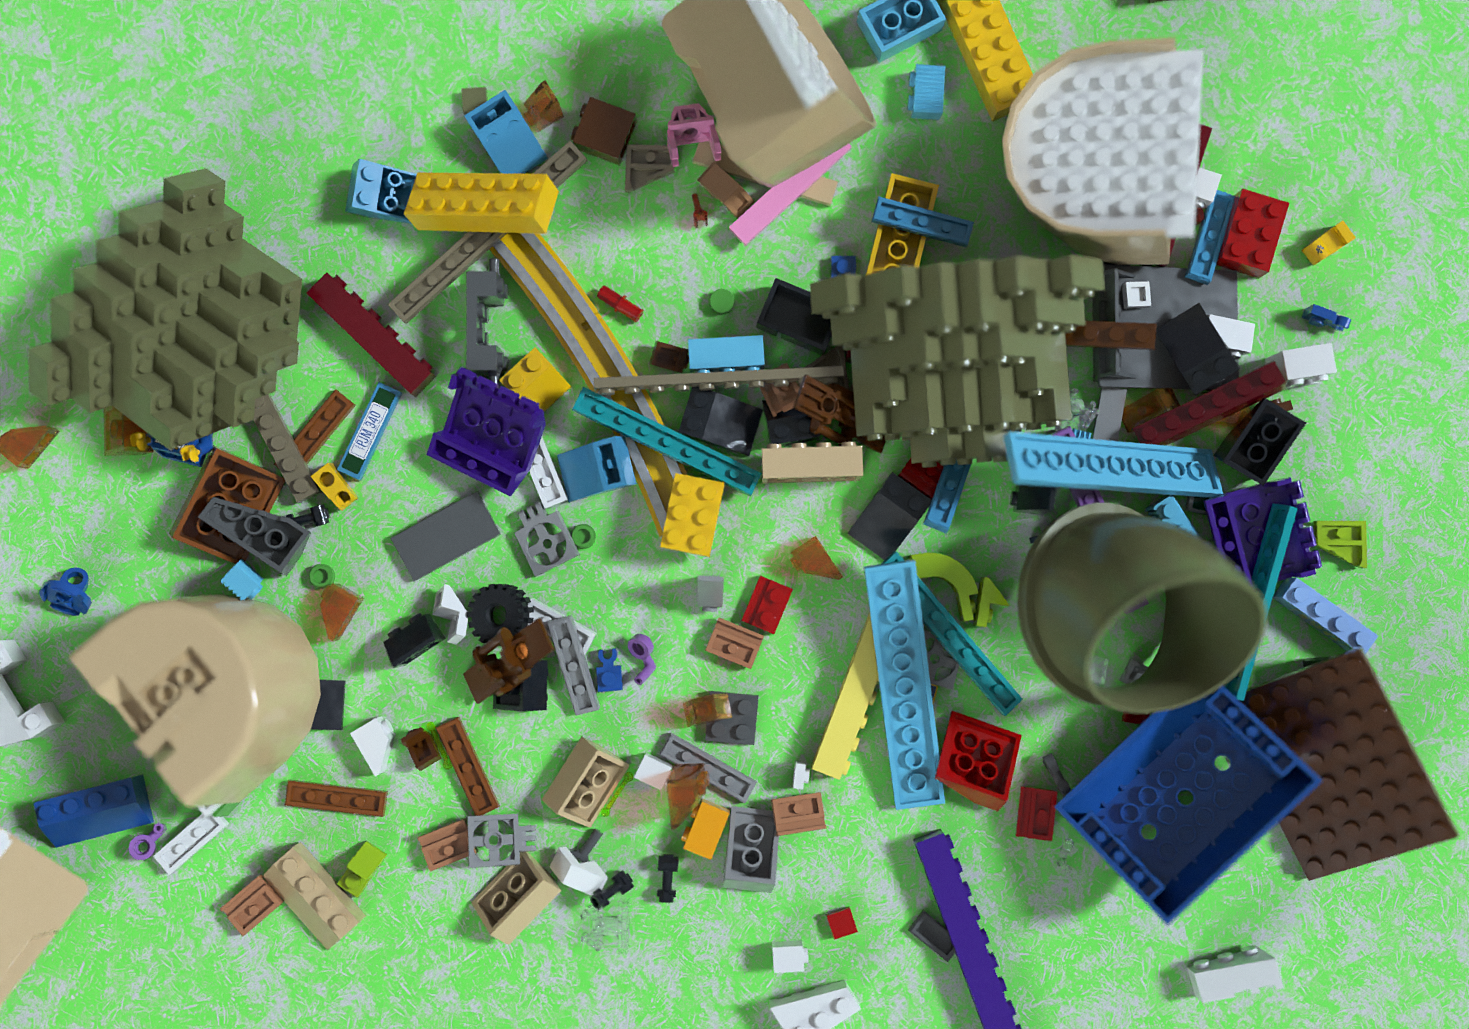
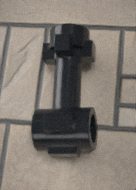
M324 504L311 507V513L297 517H294L293 513L285 515L301 526L314 522L315 527L330 523L328 519L330 514L328 508L325 509Z
M664 854V856H659L658 871H663L662 889L657 890V897H659V902L673 903L674 898H676V890H672L673 872H678L679 857H674V854Z
M622 870L611 878L613 884L602 891L600 888L595 890L590 897L592 905L596 909L605 908L610 904L608 899L620 891L623 895L634 887L632 884L633 880L628 873L626 874Z

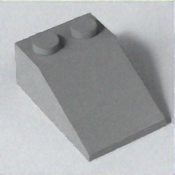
M731 807L724 862L723 888L772 893L776 881L779 836H776L773 811Z

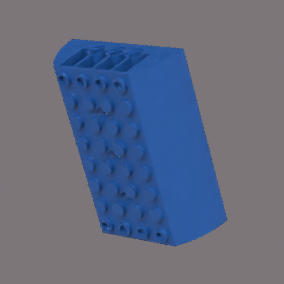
M1221 686L1192 703L1166 711L1154 712L1071 790L1055 808L1168 926L1323 780L1224 686ZM1224 756L1228 758L1230 767L1227 770L1217 769L1214 764L1217 757ZM1186 790L1192 793L1193 801L1191 804L1183 805L1179 802L1178 794L1181 791ZM1145 825H1152L1157 831L1156 836L1151 840L1145 839L1141 834V830Z

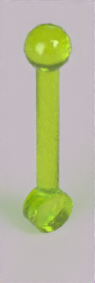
M430 721L426 724V729L431 732L444 760L443 767L449 770L453 765L450 759H448L435 731V723Z
M632 772L624 774L623 782L607 806L601 809L600 814L603 817L610 815V809L628 782L633 780Z

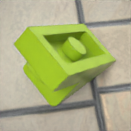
M980 577L973 626L987 627V623H991L993 609L990 608V604L1009 606V604L990 578Z
M366 841L347 864V870L337 885L355 897H360L387 854Z

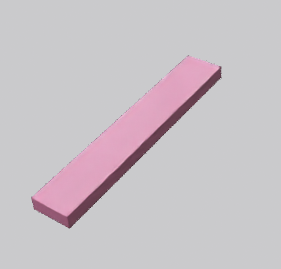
M847 144L811 167L772 187L730 225L729 230L746 247L845 156L852 146Z

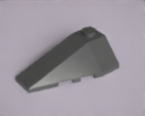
M215 497L210 500L198 516V518L285 576L289 574L302 556L311 534L310 531L290 518Z

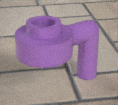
M636 634L629 640L628 649L634 657L641 659L645 665L634 678L636 684L642 685L656 669V664L650 655L654 650V646L648 636Z
M157 823L154 825L153 831L148 835L134 837L129 844L130 855L137 860L150 858L156 851V841L166 832L167 826L163 823ZM142 842L148 845V849L145 852L139 850V845Z

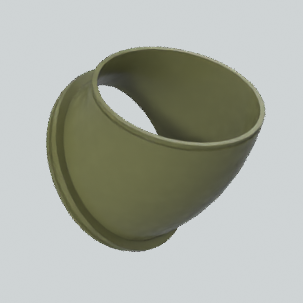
M1086 504L1073 508L1056 518L1034 541L1023 563L1019 579L1017 603L1020 627L1026 646L1039 669L1053 684L1067 694L1087 703L1106 705L1124 712L1153 713L1166 711L1192 703L1217 690L1231 680L1250 661L1261 644L1267 625V610L1261 595L1243 573L1219 550L1186 529L1158 518L1143 516L1119 504ZM1165 588L1166 609L1163 637L1158 652L1147 670L1138 679L1122 686L1106 688L1095 685L1091 677V661L1094 650L1104 632L1132 605L1150 594Z

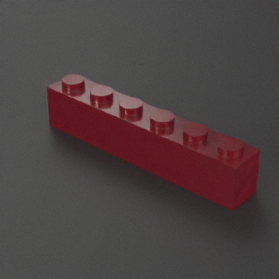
M326 272L307 291V294L411 395L417 397L436 377L431 372L434 368L424 358L419 361L414 356L417 351L406 341L402 344L397 339L399 334L389 324L384 327L379 322L382 317L372 308L367 310L363 307L362 304L365 301L354 291L350 294L345 289L347 284L337 274L332 277Z
M1275 361L1149 420L1133 428L1140 443L1167 446L1260 402L1264 397L1268 398L1285 390L1286 381Z

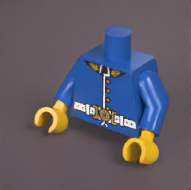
M135 432L130 435L131 445H137L139 450H146L147 445H149L163 458L202 467L206 454L213 450V433L171 450L149 433Z

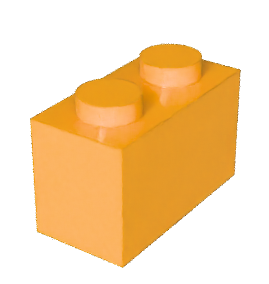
M702 799L701 804L695 803L690 816L694 818L691 828L686 826L681 838L685 842L683 849L711 860L730 814V809Z

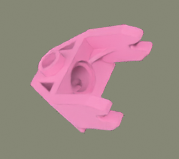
M699 103L675 106L667 130V146L673 167L679 166L678 145L709 141L714 160H721V146L715 129L714 118L708 115Z

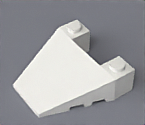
M0 640V747L45 736L65 723L53 702L40 703L24 712L3 676L27 661L15 640Z

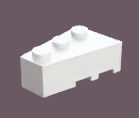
M1254 945L1243 947L1241 952L1238 953L1226 952L1219 954L1217 959L1198 960L1193 963V966L1187 967L1195 997L1202 1003L1234 998L1235 993L1245 990H1251L1252 994L1260 993L1259 988L1275 985L1276 990L1284 989L1276 958Z
M845 980L816 987L814 990L803 993H794L792 996L781 999L769 1000L770 1009L783 1029H832L861 1009L858 999Z

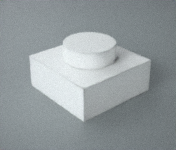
M1149 281L1125 282L1122 284L1124 309L1147 308L1151 306Z
M795 761L792 787L795 789H803V784H808L810 769L806 768L805 762Z

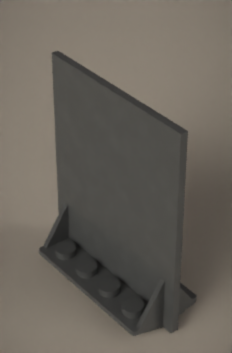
M1103 265L1104 290L1094 292L1092 297L1093 321L1157 324V329L1197 303L1201 304L1207 315L1211 314L1238 320L1237 271L1214 270L1211 283L1206 285L1186 278L1187 268ZM1149 281L1151 306L1147 308L1124 309L1122 284L1125 282ZM1157 332L1155 350L1093 348V381L1098 382L1099 387L1192 390ZM1239 370L1205 390H1214L1239 378Z

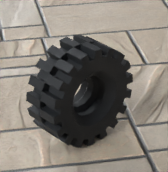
M490 584L488 587L480 588L481 593H475L472 596L475 602H469L468 607L472 608V612H467V617L472 619L468 626L469 628H475L472 634L474 637H480L478 641L482 643L488 642L503 627L509 629L514 636L527 627L528 623L533 622L534 618L529 617V613H533L534 610L533 607H528V603L531 600L529 597H523L526 594L523 590H517V586L509 584ZM498 605L503 606L506 610V619L501 625L496 624L493 620V610Z

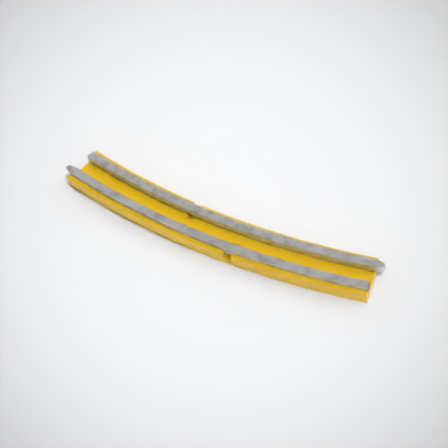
M507 233L489 249L500 260L499 262L542 315L591 391L595 392L593 378L638 376L596 307L540 234ZM640 389V393L625 394V390H618L613 395H602L665 426L646 389ZM613 431L615 436H623L626 439L636 481L646 501L659 537H662L675 473L687 475L683 464Z

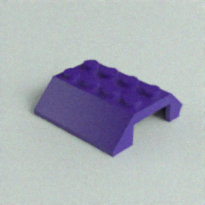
M460 367L455 374H452L448 385L449 389H456L444 429L433 433L426 455L508 496H512L530 471L546 426L544 410L539 408L537 402L524 396L520 399L518 393L503 386L498 388L497 383L482 376L477 378L476 373Z
M1290 477L1267 481L1264 486L1256 484L1226 492L1203 501L1216 549L1228 558L1251 584L1272 504L1288 505L1297 508L1295 521L1277 581L1292 577L1304 578L1315 575V569L1323 567L1319 551H1309V547L1316 546L1317 543L1312 526L1303 527L1302 524L1311 520L1306 502L1297 503L1296 499L1304 497L1300 480L1292 481Z

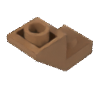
M714 162L697 179L709 194L718 199L737 219L755 202L740 184Z

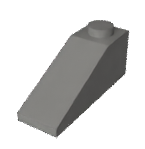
M698 575L697 606H702V611L717 612V607H722L724 577Z

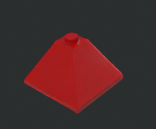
M951 711L934 778L973 803L999 811L1008 801L1022 735Z

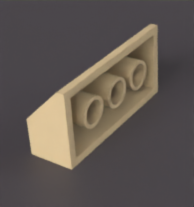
M823 442L816 443V447H806V443L791 444L792 448H782V444H768L767 448H762V483L859 481L863 477L862 446H856V442H842L841 446L831 447V443Z
M301 842L286 852L262 876L327 950L366 916Z

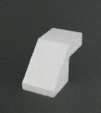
M444 584L436 592L432 615L451 620L447 642L457 645L466 635L467 611L450 585Z
M567 847L558 848L550 865L551 870L562 884L591 896L598 888L602 890L608 879L595 861L579 863Z

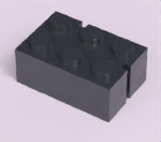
M775 278L758 318L756 328L774 336H777L778 332L782 333L781 339L817 354L824 355L832 337L831 319H823V315L812 314L811 292Z

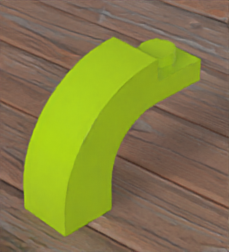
M920 553L908 556L909 560H915L917 576L920 579L937 577L946 581L952 587L956 597L960 621L974 620L973 614H976L974 600H970L969 595L978 594L979 592L972 575L961 563L939 553Z

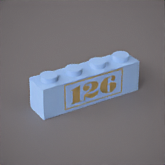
M1297 577L1284 579L1273 595L1274 600L1347 652L1362 646L1366 654L1378 638L1377 634Z

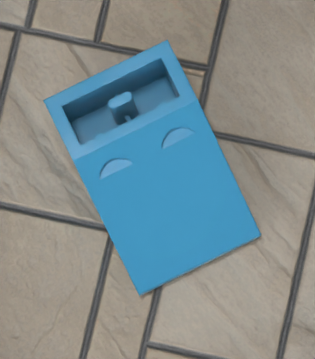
M506 90L464 115L469 126L500 173L525 174L548 159Z
M363 159L357 160L352 166L345 212L369 218L412 224L404 215V211L417 174Z
M614 436L592 442L557 455L568 502L637 484L626 439L623 436Z

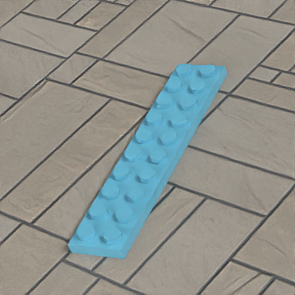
M1008 432L1003 436L1013 484L1210 498L1223 494L1211 449Z
M915 560L864 566L896 810L945 804L943 783L934 778L940 756Z

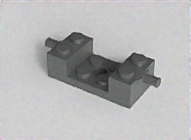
M489 259V271L467 272L466 369L476 373L477 378L479 376L489 378V380L497 383L499 388V378L504 376V371H508V357L504 356V352L497 345H489L488 332H485V323L489 322V311L485 306H504V299H508V285L504 284V279L499 274L500 260Z

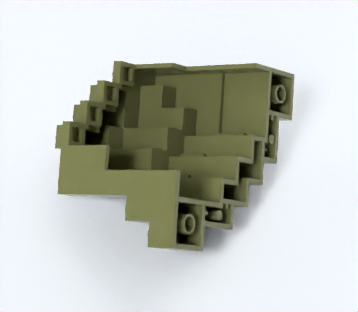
M206 168L166 177L163 182V201L120 211L119 235L96 240V263L73 269L74 291L50 298L51 342L28 349L29 392L47 406L72 399L89 413L112 405L169 450L230 426L234 428L254 420L255 399L276 392L277 371L297 364L299 348L297 334L302 278L243 239L244 216L224 204L225 180Z
M1067 255L1052 260L1012 256L997 261L975 259L960 264L938 262L923 267L901 265L865 276L842 274L810 283L812 314L823 315V319H831L833 346H843V350H851L857 436H867L868 441L882 440V436H885V441L900 440V437H902V441H910L912 463H922V468L937 467V462H941V465H953L957 461V465L973 464L972 459H976L977 463L991 462L992 458L993 463L1007 462L1008 457L1003 436L1008 432H1022L1021 429L1038 430L1041 429L1042 424H1046V427L1062 426V421L1072 420L1065 333L1075 332V327L1086 325L1083 298L1093 297L1094 292L1104 290L1102 259Z

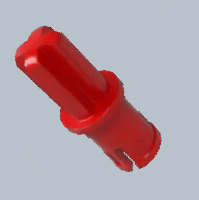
M605 285L598 291L597 297L615 309L614 312L617 313L619 311L635 323L642 316L644 310L627 300V296L624 295L622 297Z

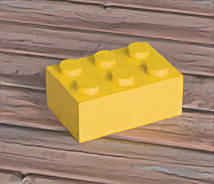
M675 473L660 547L710 558L725 484L723 482Z

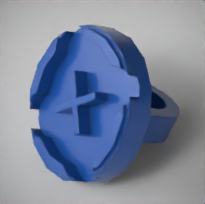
M77 567L66 570L59 581L48 580L44 582L39 591L41 599L44 602L46 600L50 601V606L53 609L72 616L79 615L80 613L83 615L87 614L92 604L90 597L85 593L89 584L88 574L85 570ZM75 576L80 577L83 580L79 584H71L68 582L70 578Z

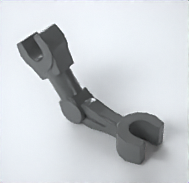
M1048 754L1043 757L1042 762L1053 777L1059 792L1065 797L1071 791V788L1064 779L1053 754Z

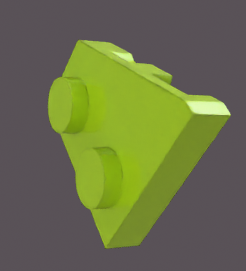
M1313 521L1316 547L1358 568H1367L1366 521Z

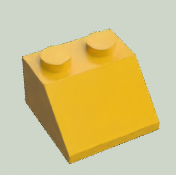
M536 347L499 379L507 389L518 393L520 399L524 396L537 402L539 408L544 410V412L571 388L570 384Z

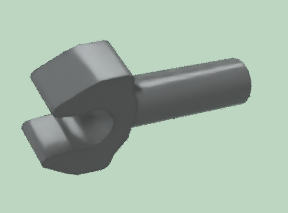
M595 828L581 849H571L570 852L575 858L581 859L582 863L590 862L588 855L603 833Z

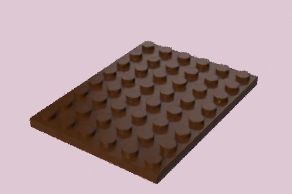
M1362 646L1248 688L1244 701L1239 700L1323 780L1279 821L1308 881L1458 838L1459 832Z

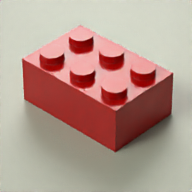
M1242 188L1234 195L1235 200L1216 265L1259 279L1270 270L1290 203Z

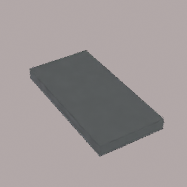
M476 491L397 534L391 540L413 581H417L498 537L501 533L482 497Z

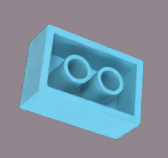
M878 0L860 9L856 22L880 63L940 32L944 27L946 17L936 0Z
M763 335L688 339L690 373L764 370Z

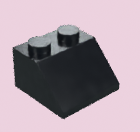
M762 400L770 444L786 446L819 439L820 434L810 432L812 417L795 408L786 412L776 413L777 416L773 417L766 400Z
M419 613L408 620L409 625L401 629V627H398L387 634L389 639L383 643L393 668L406 666L446 639L430 614L422 616Z
M547 660L537 662L531 668V676L502 696H497L494 693L493 709L522 712L547 710Z

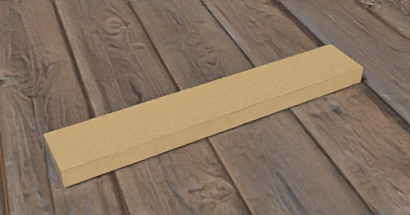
M709 141L699 142L693 159L694 164L708 168L714 162L729 175L765 186L739 167L730 158L725 146L720 145L721 160L715 161ZM821 177L800 197L831 206L838 182Z

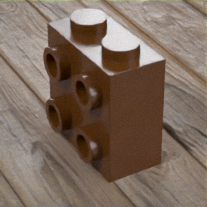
M590 97L588 103H584L581 108L580 117L582 119L579 126L574 127L571 140H573V144L579 151L621 165L627 144H629L637 123L636 114Z

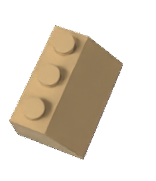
M581 737L545 793L542 801L556 814L591 828L630 765L599 744Z
M520 852V865L506 866L471 903L489 934L509 945L561 892V889L551 874L528 852Z

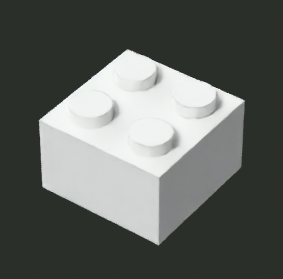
M1332 343L1284 350L1265 359L1266 364L1275 361L1286 381V389L1294 388L1296 385L1301 384L1303 386L1315 385L1321 381L1329 380L1328 376L1337 372Z

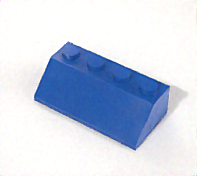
M143 774L33 803L39 828L56 848L154 823Z

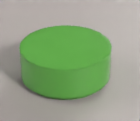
M718 289L710 297V306L717 314H727L734 306V297L730 291Z
M580 524L572 530L571 537L577 547L586 549L595 543L596 532L591 526Z
M317 564L309 572V581L316 588H328L335 581V571L327 564Z

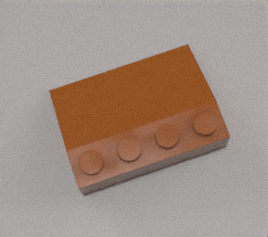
M213 445V450L209 452L169 533L173 539L234 564H237L241 559L246 561L250 553L249 551L198 518V516L213 497L270 513L285 479Z

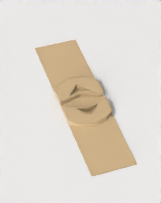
M188 687L135 745L150 758L184 724V721L199 707L203 700Z

